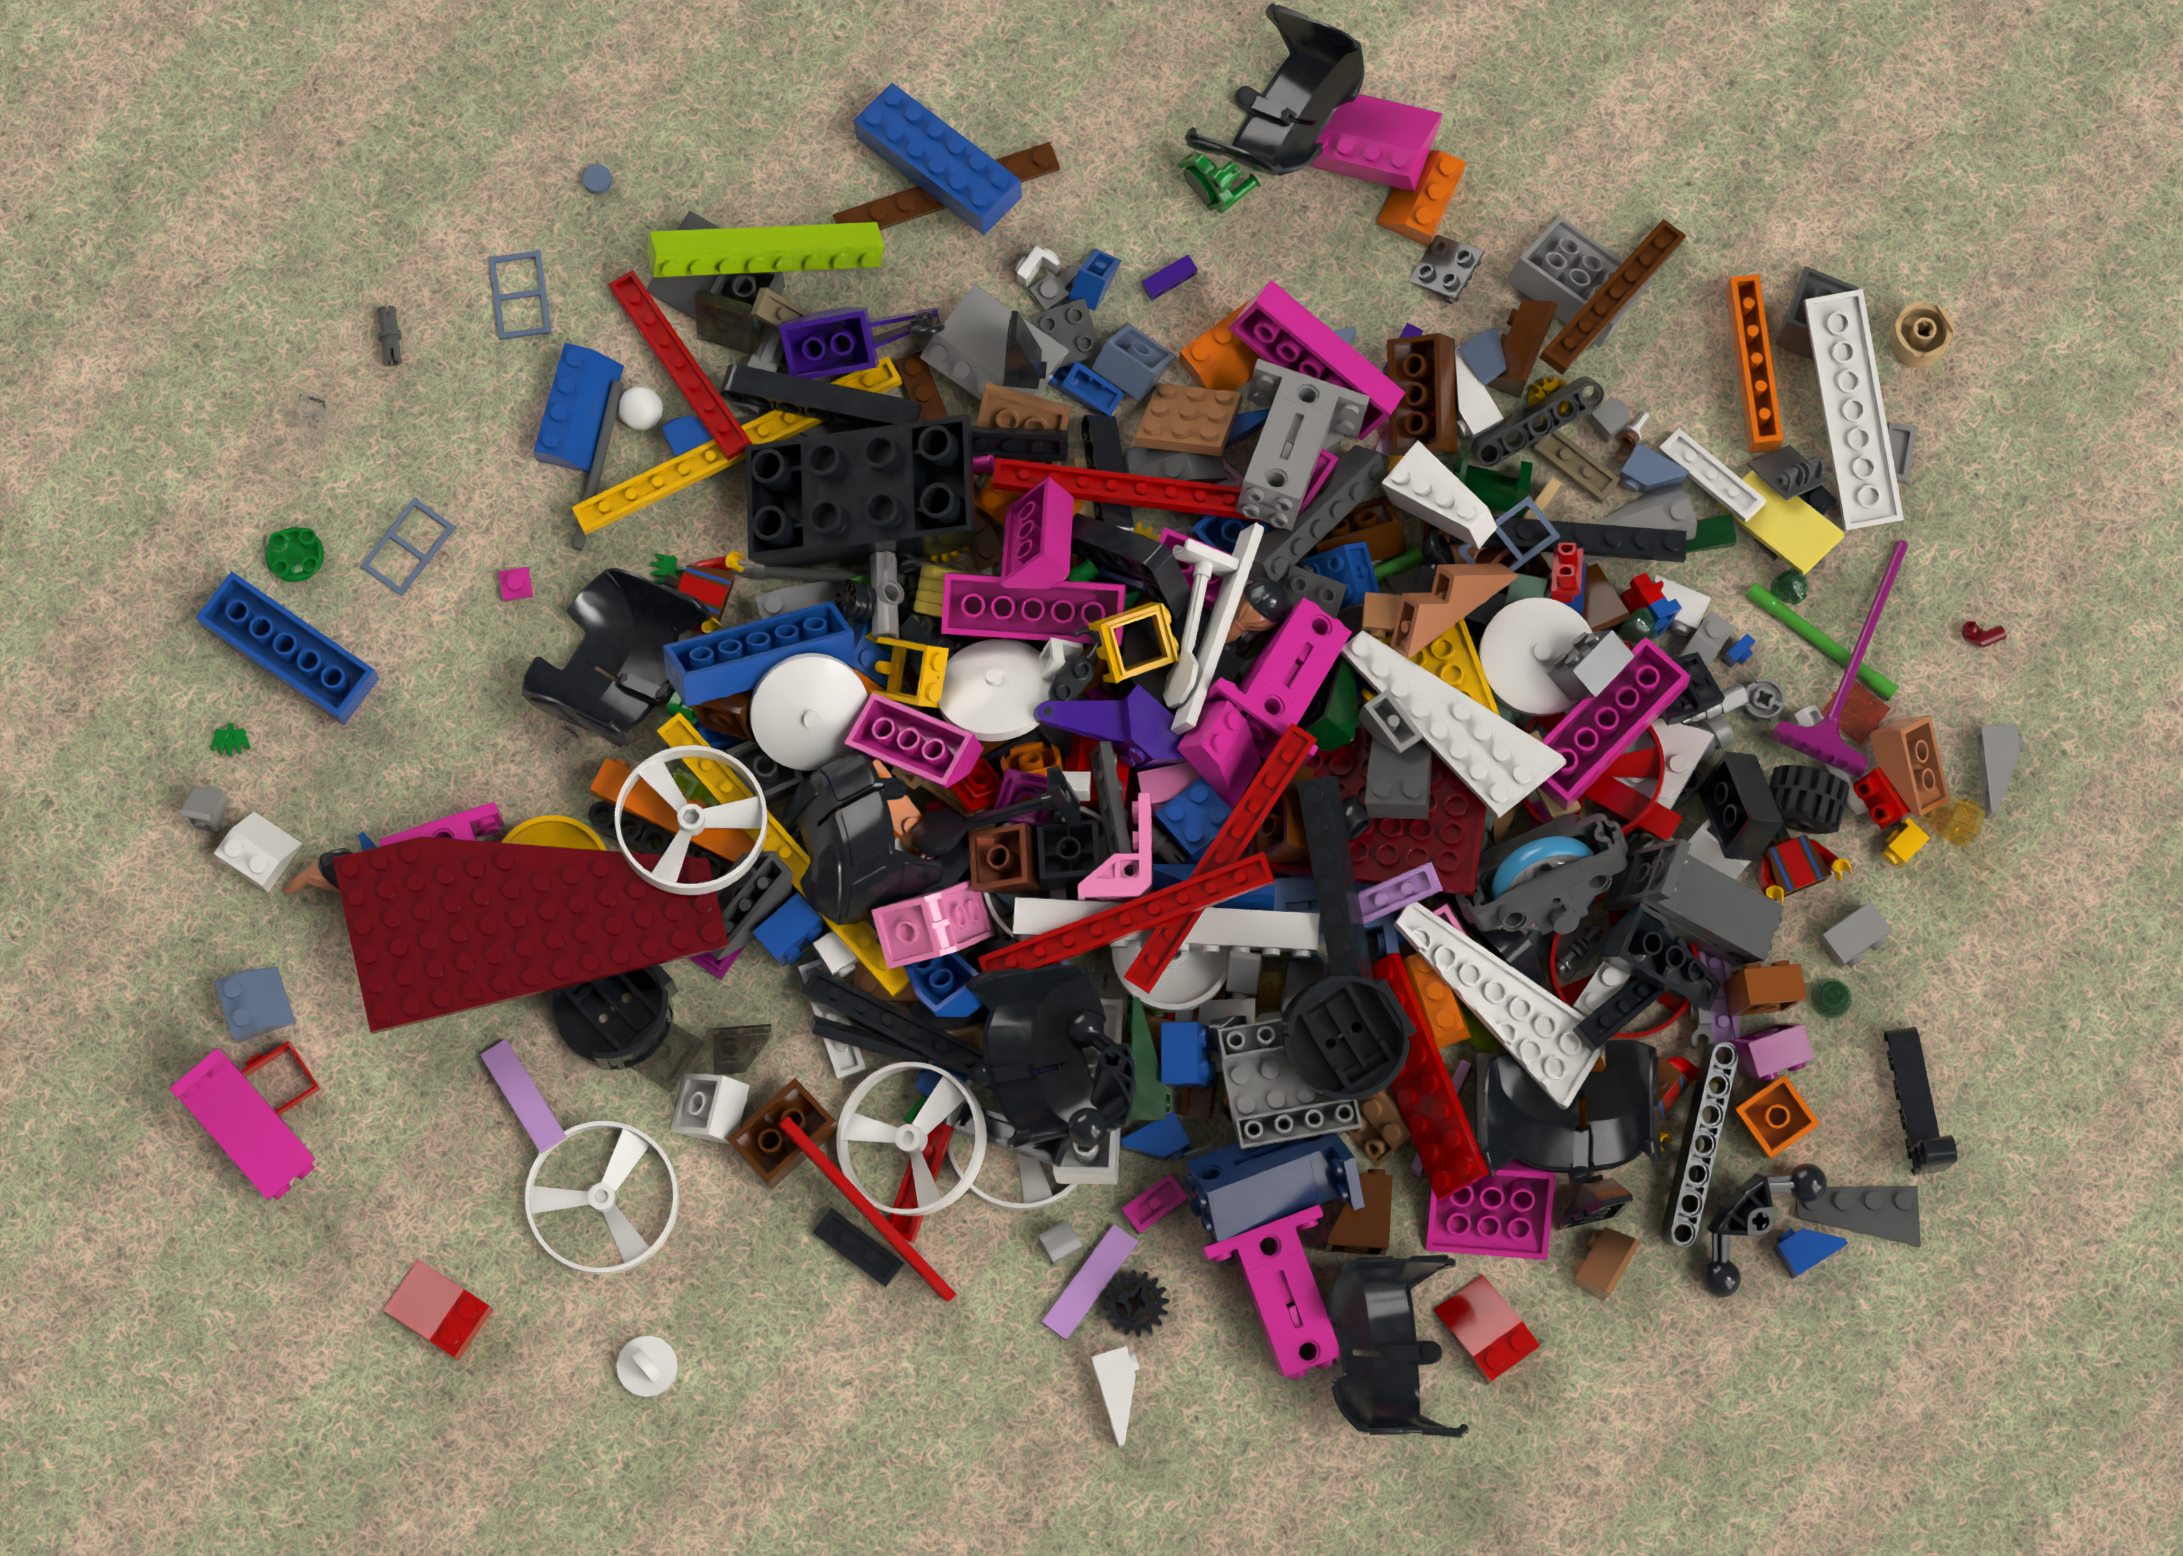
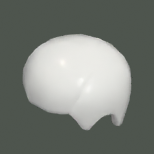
M643 386L633 387L624 392L619 400L618 416L631 429L645 431L656 426L662 417L663 403L660 397L650 388Z

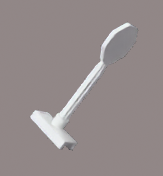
M1189 538L1185 540L1184 547L1175 545L1172 552L1177 560L1195 566L1193 572L1194 583L1181 643V654L1178 657L1179 661L1174 663L1166 677L1163 698L1167 706L1172 709L1184 704L1196 682L1199 665L1194 654H1192V650L1195 646L1207 582L1211 578V573L1223 578L1236 571L1239 564L1238 558Z

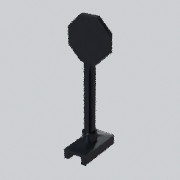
M1059 766L1047 768V792L1041 794V797L963 818L962 815L947 807L927 812L911 830V846L914 850L929 858L949 853L966 831L1044 809L1045 811H1050L1058 808L1070 828L1081 826L1082 821L1075 811V808L1081 807V801Z

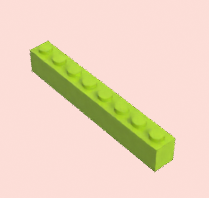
M877 222L650 231L647 256L653 277L881 267L885 245Z

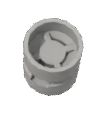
M1720 714L1707 720L1702 719L1698 721V725H1689L1714 734V738L1698 763L1700 765L1714 756V748L1717 750L1720 748L1724 749L1735 740L1730 726Z

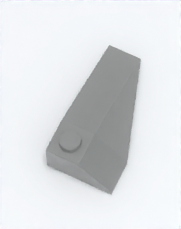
M1681 484L1652 490L1595 523L1687 531L1686 540L1695 538L1697 521L1690 497ZM1583 555V563L1609 557Z

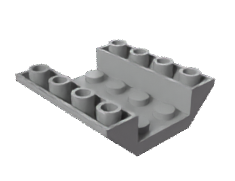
M1282 1018L1217 1029L1221 1069L1232 1124L1241 1149L1362 1128L1357 1099L1341 1100L1319 1095L1315 1089L1306 1085L1293 1072L1284 1054L1282 1035L1279 1032ZM1339 1032L1338 1037L1343 1041V1036ZM1328 1038L1325 1041L1326 1047L1329 1049L1333 1048L1335 1041L1332 1038Z

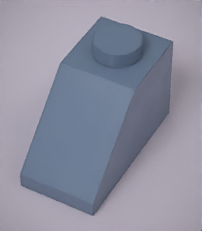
M1637 443L1619 478L1625 489L1634 493L1637 491L1647 493L1652 490L1683 484L1689 470Z

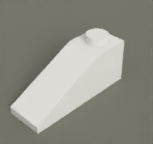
M1461 346L1455 348L1457 430L1462 437L1467 436L1472 443L1478 436L1501 424L1504 418L1485 386L1480 382L1458 350Z
M1127 1346L1091 1357L1118 1448L1125 1445L1136 1377L1134 1371L1139 1370L1136 1355L1134 1352L1129 1353Z

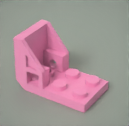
M1138 793V801H1132L1133 824H1139V831H1133L1134 854H1113L1078 884L1079 901L1126 903L1152 893L1151 793ZM1128 870H1133V876H1127L1125 873Z
M971 879L943 890L919 895L871 910L888 969L950 954L995 935L984 893L972 891Z

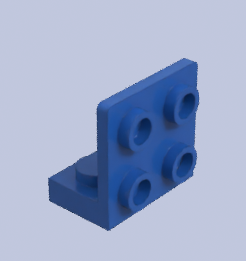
M1366 542L1342 545L1301 561V566L1312 567L1314 573L1347 584L1340 609L1363 603L1365 592L1380 593Z

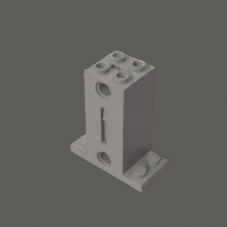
M1258 359L1254 368L1247 400L1254 402L1258 406L1271 409L1245 475L1236 512L1251 519H1259L1271 523L1274 527L1292 531L1329 429L1337 430L1343 435L1358 437L1370 396Z

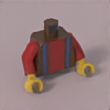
M731 551L727 556L698 561L694 565H687L682 578L670 574L665 575L663 585L698 598L710 611L712 617L710 621L701 623L689 631L705 635L718 630V627L723 629L720 621L736 580L734 572L730 570L743 572L744 567L737 563L740 559H746L745 555L738 551Z
M1781 825L1772 838L1775 846L1766 850L1763 854L1764 858L1760 860L1757 883L1766 897L1771 900L1775 899V901L1779 900L1781 904H1784V897L1827 881L1832 875L1831 871L1834 872L1835 879L1841 881L1843 880L1841 871H1847L1851 875L1852 869L1847 859L1838 858L1829 849L1816 840L1809 839L1806 835L1791 840L1786 826Z
M1674 1056L1667 1061L1659 1057V1122L1686 1091L1691 1082L1694 1081L1695 1086L1699 1069L1683 1056ZM1710 1079V1082L1714 1083L1715 1085H1718L1716 1079ZM1660 1131V1141L1664 1140L1671 1143V1136Z

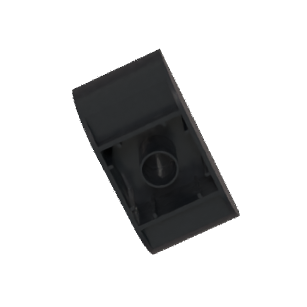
M969 415L745 446L748 559L755 563L769 567L843 568L870 564V555L875 552L888 551L895 553L896 561L954 552L969 546L976 539L972 420Z

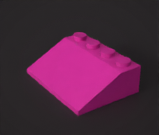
M1358 94L1354 102L1340 105L1336 109L1316 143L1324 144L1322 147L1323 151L1308 166L1415 192L1443 115L1442 113Z
M1513 1159L1500 1168L1493 1177L1488 1178L1486 1175L1444 1200L1436 1199L1432 1186L1429 1184L1426 1250L1547 1260L1556 1172L1536 1169L1518 1159Z

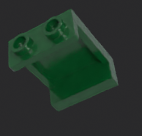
M1464 449L1462 459L1456 458L1453 474L1489 509L1507 512L1528 497L1533 463L1521 461L1517 476L1468 465L1470 450ZM1525 507L1516 514L1523 516Z

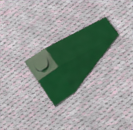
M1349 637L1346 643H1348L1352 638ZM1341 653L1337 656L1297 724L1298 727L1317 739L1315 745L1318 746L1317 750L1333 752L1342 745H1348L1356 735L1355 727L1358 720L1355 668Z
M1128 995L1125 1035L1127 1038H1130V1051L1136 1063L1135 1081L1137 1085L1131 1112L1127 1119L1165 1120L1166 1113L1170 1112V1095L1166 1094V1087L1164 1084H1161V1069L1140 997Z

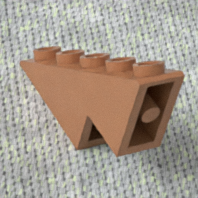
M1502 564L1438 565L1431 593H1402L1390 646L1404 656L1412 657L1434 639L1440 637L1442 633L1458 621L1464 619L1466 615L1508 586L1518 577V574Z

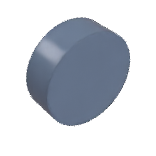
M594 164L584 171L583 183L588 192L600 195L610 189L612 176L607 167Z

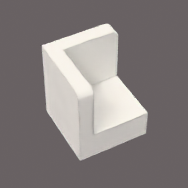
M1050 637L1039 655L1042 679L1055 681L1070 661L1081 655L1083 644Z

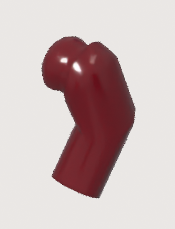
M1967 621L1963 625L1962 636L1966 641L1984 648L2006 639V632L2001 625L1985 631L1979 628L1975 621Z

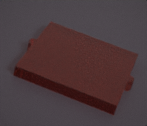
M1854 680L1840 714L1839 729L1861 746L1870 733L1879 728V722L1891 708ZM1836 692L1832 693L1831 696L1833 698L1820 712L1823 717H1825L1826 713L1830 710Z

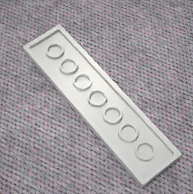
M1863 289L1805 299L1803 302L1844 531L1904 520Z

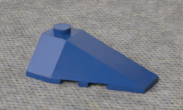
M956 952L903 965L918 1000L935 1016L967 1017L984 1005L973 992L966 989L969 979L979 973Z

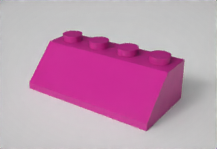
M1050 477L1006 508L1001 585L1005 588L1049 589L1057 582L1064 581L1070 572L1074 497Z
M874 692L844 743L847 747L944 788H948L969 775L984 749L974 734Z

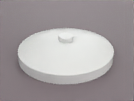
M1548 598L1522 599L1511 603L1499 611L1487 625L1480 641L1478 658L1493 696L1509 709L1520 714L1535 717L1559 714L1578 703L1580 700L1570 701L1547 674L1554 668L1552 664L1555 659L1563 653H1568L1574 647L1572 642L1584 632L1593 633L1583 617L1571 607Z
M1008 639L981 641L957 652L947 661L942 695L938 701L939 711L948 724L974 734L977 740L982 741L1013 739L1033 730L1039 725L1033 715L1034 709L1042 702L1049 700V687L1054 682L1042 679L1039 660L1041 652L1028 644Z
M798 654L778 662L761 677L750 700V724L756 741L770 758L789 768L818 770L822 766L854 751V749L847 747L844 743L869 698L860 677L846 663L825 654Z
M1128 944V948H1112L1113 966L1123 988L1129 995L1140 997L1141 1004L1162 1012H1184L1195 1009L1211 1000L1221 990L1227 980L1230 950H1232L1219 949V953L1201 952V947H1189L1187 952L1177 951L1151 992L1147 994L1123 978L1141 951V944Z

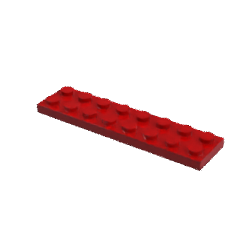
M1391 953L1371 965L1373 980L1376 978L1386 979L1417 1032L1407 1038L1410 1042L1407 1060L1399 1075L1390 1085L1436 1199L1444 1200L1488 1175L1489 1172L1400 954Z

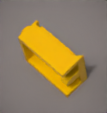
M1150 602L1088 624L1089 630L1099 631L1102 646L1097 647L1096 652L1100 659L1107 660L1110 673L1102 675L1104 682L1117 684L1126 678L1179 661L1177 654L1179 652V645L1176 638L1172 635L1169 625L1171 623V616L1168 609L1164 607V603ZM1151 616L1162 655L1124 668L1114 628Z
M878 636V643L893 645L891 662L878 661L875 665L876 672L889 674L886 692L869 690L868 696H871L874 692L893 701L939 708L938 701L942 695L949 648ZM907 649L923 651L917 696L900 693Z

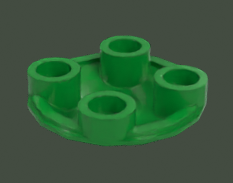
M291 527L271 534L266 547L265 559L269 570L277 578L286 582H301L311 578L319 571L324 560V549L321 540L312 529Z

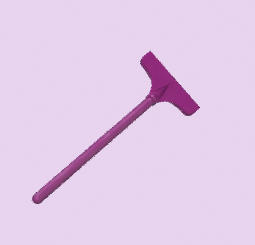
M1900 540L1896 543L1826 716L1810 727L1798 726L1786 721L1780 722L1775 727L1771 736V740L1859 778H1862L1867 767V759L1864 755L1844 744L1839 732L1840 714L1907 550L1908 544L1906 541Z

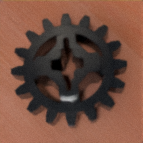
M1132 1270L1131 1278L1128 1279L1121 1273L1119 1276L1121 1282L1119 1284L1114 1281L1110 1282L1113 1292L1105 1291L1104 1296L1110 1299V1302L1103 1304V1309L1111 1311L1106 1316V1320L1116 1321L1113 1328L1115 1331L1120 1329V1327L1125 1328L1124 1336L1126 1337L1130 1334V1331H1135L1136 1337L1140 1338L1141 1330L1144 1329L1151 1335L1153 1333L1151 1327L1153 1324L1158 1327L1162 1326L1159 1316L1167 1317L1168 1311L1162 1309V1306L1169 1304V1299L1161 1297L1166 1292V1288L1156 1287L1159 1280L1157 1277L1152 1279V1281L1147 1280L1148 1272L1146 1271L1142 1274V1277H1137L1136 1271ZM1136 1284L1134 1290L1128 1293L1120 1292L1124 1287ZM1147 1288L1154 1294L1157 1304L1149 1301L1146 1295ZM1141 1291L1140 1302L1145 1306L1144 1308L1138 1307L1134 1316L1131 1317L1132 1305L1127 1302L1128 1300L1133 1301L1135 1296L1137 1297L1138 1292ZM1115 1304L1124 1308L1127 1314L1125 1320L1119 1316ZM1145 1314L1152 1316L1148 1321L1136 1324L1137 1318Z

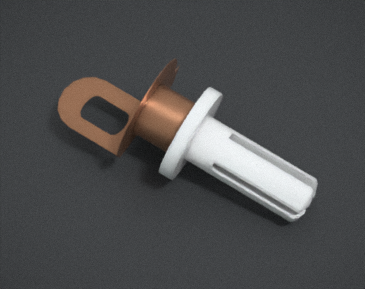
M1642 412L1632 426H1625L1623 432L1618 433L1617 437L1615 436V439L1622 443L1615 453L1618 459L1625 460L1631 455L1637 445L1636 442H1639L1642 437L1640 431L1650 419L1648 413ZM1624 448L1630 450L1626 456L1620 454Z

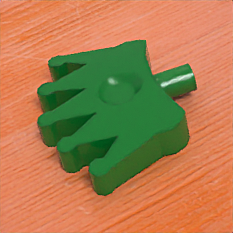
M655 554L656 558L662 559L656 563L652 562L653 567H659L660 569L652 571L651 575L662 576L658 580H654L655 583L662 584L666 574L678 577V573H684V567L677 568L676 566L678 560L676 556Z
M228 723L227 730L217 728L210 747L211 751H214L215 746L218 744V753L222 755L223 750L227 747L228 756L231 757L234 746L237 748L238 754L242 753L243 743L246 745V749L250 750L245 729L234 730V723Z

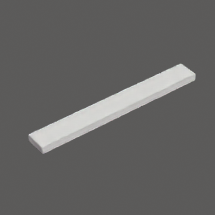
M1257 523L1242 530L1236 542L1232 556L1239 559L1238 569L1223 579L1196 656L1199 667L1195 685L1184 704L1178 707L1170 729L1178 735L1196 726L1264 532V527Z

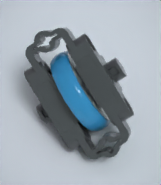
M1602 813L1593 814L1582 820L1577 814H1567L1480 854L1474 896L1455 895L1464 919L1469 923H1475L1480 931H1489L1500 925L1507 931L1519 929L1541 930L1543 935L1554 930L1559 934H1567L1574 931L1579 925V919L1588 915L1587 907L1594 900L1595 896L1610 887L1612 883L1611 876L1627 867L1625 855L1628 851V845L1622 829L1617 822L1609 821ZM1594 841H1597L1601 851L1597 855L1587 846ZM1492 889L1493 901L1487 904L1483 891ZM1470 900L1473 901L1475 907L1472 906Z

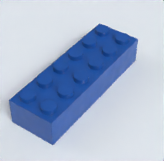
M893 82L853 120L856 138L983 236L1022 198L1021 180Z
M232 571L196 617L202 628L342 725L346 724L380 679L376 671Z
M832 601L663 646L666 676L686 707L699 705L705 701L720 697H729L732 694L746 690H754L761 677L772 666L794 655L818 653L832 656L846 664L856 661L854 632Z

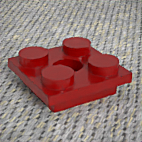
M981 758L977 760L969 775L949 786L948 789L960 801L965 811L975 813L979 810L995 806L1002 780L988 762Z

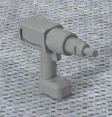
M1734 684L1722 690L1721 692L1725 697L1723 702L1697 716L1681 721V723L1684 725L1688 722H1696L1702 719L1707 720L1719 714H1726L1748 703L1749 700L1744 686Z

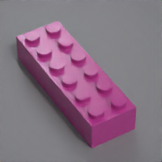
M1272 280L1242 308L1228 328L1269 363L1370 396L1357 437L1361 441L1392 414L1406 393Z
M947 572L944 579L941 634L1049 641L1050 637L1077 643L1094 644L1093 639L1088 634L1074 637L1073 632L1080 627H1088L1089 623L1124 612L1127 584L1064 580L1060 583L1057 582L1049 589L1005 588L1001 585V576ZM1124 625L1114 628L1117 644L1120 646L1123 644Z
M1646 636L1631 651L1635 657L1596 698L1583 699L1542 741L1543 744L1561 754L1566 759V764L1538 787L1564 811L1600 777L1688 686L1690 675Z

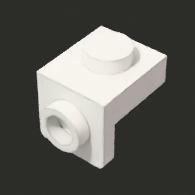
M1035 246L1028 258L1023 256L1015 269L1017 272V282L1027 288L1042 265L1057 274L1060 271L1058 256L1047 248L1042 250Z

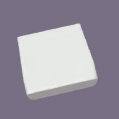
M1062 771L1079 800L1090 801L1091 772Z

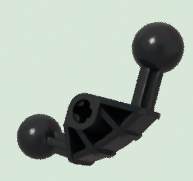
M1080 1009L1070 1015L1066 1022L1065 1030L1068 1039L1075 1046L1080 1048L1094 1047L1100 1052L1089 1096L1091 1104L1096 1109L1085 1107L1075 1111L1068 1121V1133L1072 1141L1077 1145L1093 1147L1103 1141L1107 1134V1125L1116 1118L1125 1119L1130 1115L1137 1085L1135 1081L1136 1063L1132 1058L1131 1046L1129 1044H1117L1104 1033V1023L1098 1013L1089 1009Z
M1804 1163L1796 1166L1789 1175L1764 1176L1760 1173H1755L1744 1184L1738 1185L1735 1188L1736 1191L1722 1206L1718 1207L1715 1217L1707 1225V1230L1712 1232V1261L1705 1266L1701 1277L1703 1287L1710 1295L1718 1298L1729 1297L1740 1286V1271L1730 1261V1235L1755 1236L1768 1233L1774 1223V1206L1771 1194L1791 1193L1793 1197L1802 1202L1818 1200L1824 1194L1827 1187V1179L1821 1168L1814 1164Z

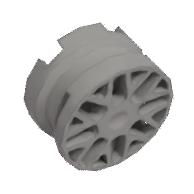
M1757 679L1746 688L1745 691L1749 701L1741 706L1743 713L1751 721L1761 724L1771 722L1784 707V691L1773 680Z

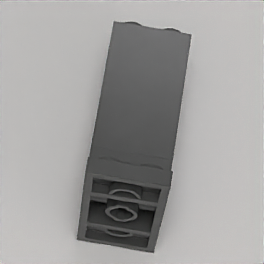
M1682 838L1627 852L1625 855L1627 867L1621 872L1614 874L1602 905L1603 908L1610 912L1623 909L1630 911L1638 902H1642L1663 915L1669 921V927L1678 937H1682L1694 946L1722 961L1728 962L1733 967L1764 961L1770 954L1772 949L1771 941L1775 931L1781 925V914L1784 906L1687 854L1691 843Z

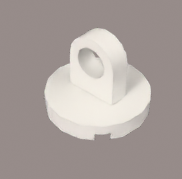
M650 1335L637 1337L628 1342L621 1350L617 1361V1373L623 1386L632 1394L640 1397L659 1396L667 1391L676 1380L678 1371L677 1356L672 1347L663 1339Z

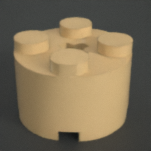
M1925 301L1914 302L1901 311L1890 331L1889 341L1891 349L1901 362L1911 368L1930 366L1940 360L1950 345L1954 324L1949 313L1943 307L1937 304H1928Z

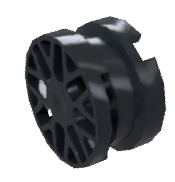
M850 579L841 583L834 598V605L844 619L861 625L870 620L875 611L871 609L872 604L877 602L875 588H871L870 584L859 583Z

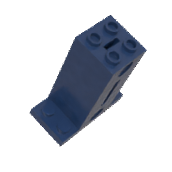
M1336 1132L1241 1149L1239 1142L1185 1162L1187 1175H1184V1181L1188 1191L1193 1196V1199L1189 1200L1191 1210L1195 1217L1200 1216L1205 1232H1211L1217 1242L1336 1197H1340L1342 1202L1347 1201L1353 1211L1365 1207L1355 1156Z

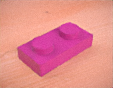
M1170 1173L1124 1206L1121 1211L1137 1233L1141 1234L1186 1201L1188 1196Z

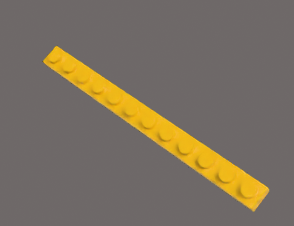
M889 356L878 360L879 365L876 368L855 371L831 384L882 394L901 385L902 381ZM773 410L741 427L753 445L786 440L825 420ZM711 440L573 506L572 510L586 536L746 459V452L727 461L715 442Z
M680 712L657 730V734L670 748L689 745L711 748ZM701 757L679 758L720 805L755 797L727 765ZM767 810V835L762 852L776 851L793 871L792 886L808 902L801 888L800 881L810 864V858ZM743 829L756 844L761 829ZM816 911L892 998L911 983L904 966L887 968L882 947L876 943L878 933L866 920L856 924L837 925Z

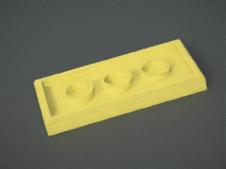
M1753 470L1742 480L1764 497L1766 504L1746 524L1721 503H1717L1718 508L1726 515L1732 514L1733 521L1802 576L1844 538V532L1800 497L1796 496L1786 501Z

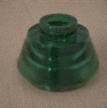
M1794 568L1781 573L1770 585L1771 594L1784 603L1791 602L1792 605L1803 601L1807 597L1806 592L1809 589L1807 575L1802 576Z
M1639 607L1626 620L1619 630L1622 640L1638 645L1645 636L1650 641L1657 634V631L1654 629L1657 623L1649 608Z
M1826 978L1818 982L1813 988L1811 1001L1814 1009L1820 1015L1826 1018H1839L1850 1009L1852 993L1843 981L1837 978Z

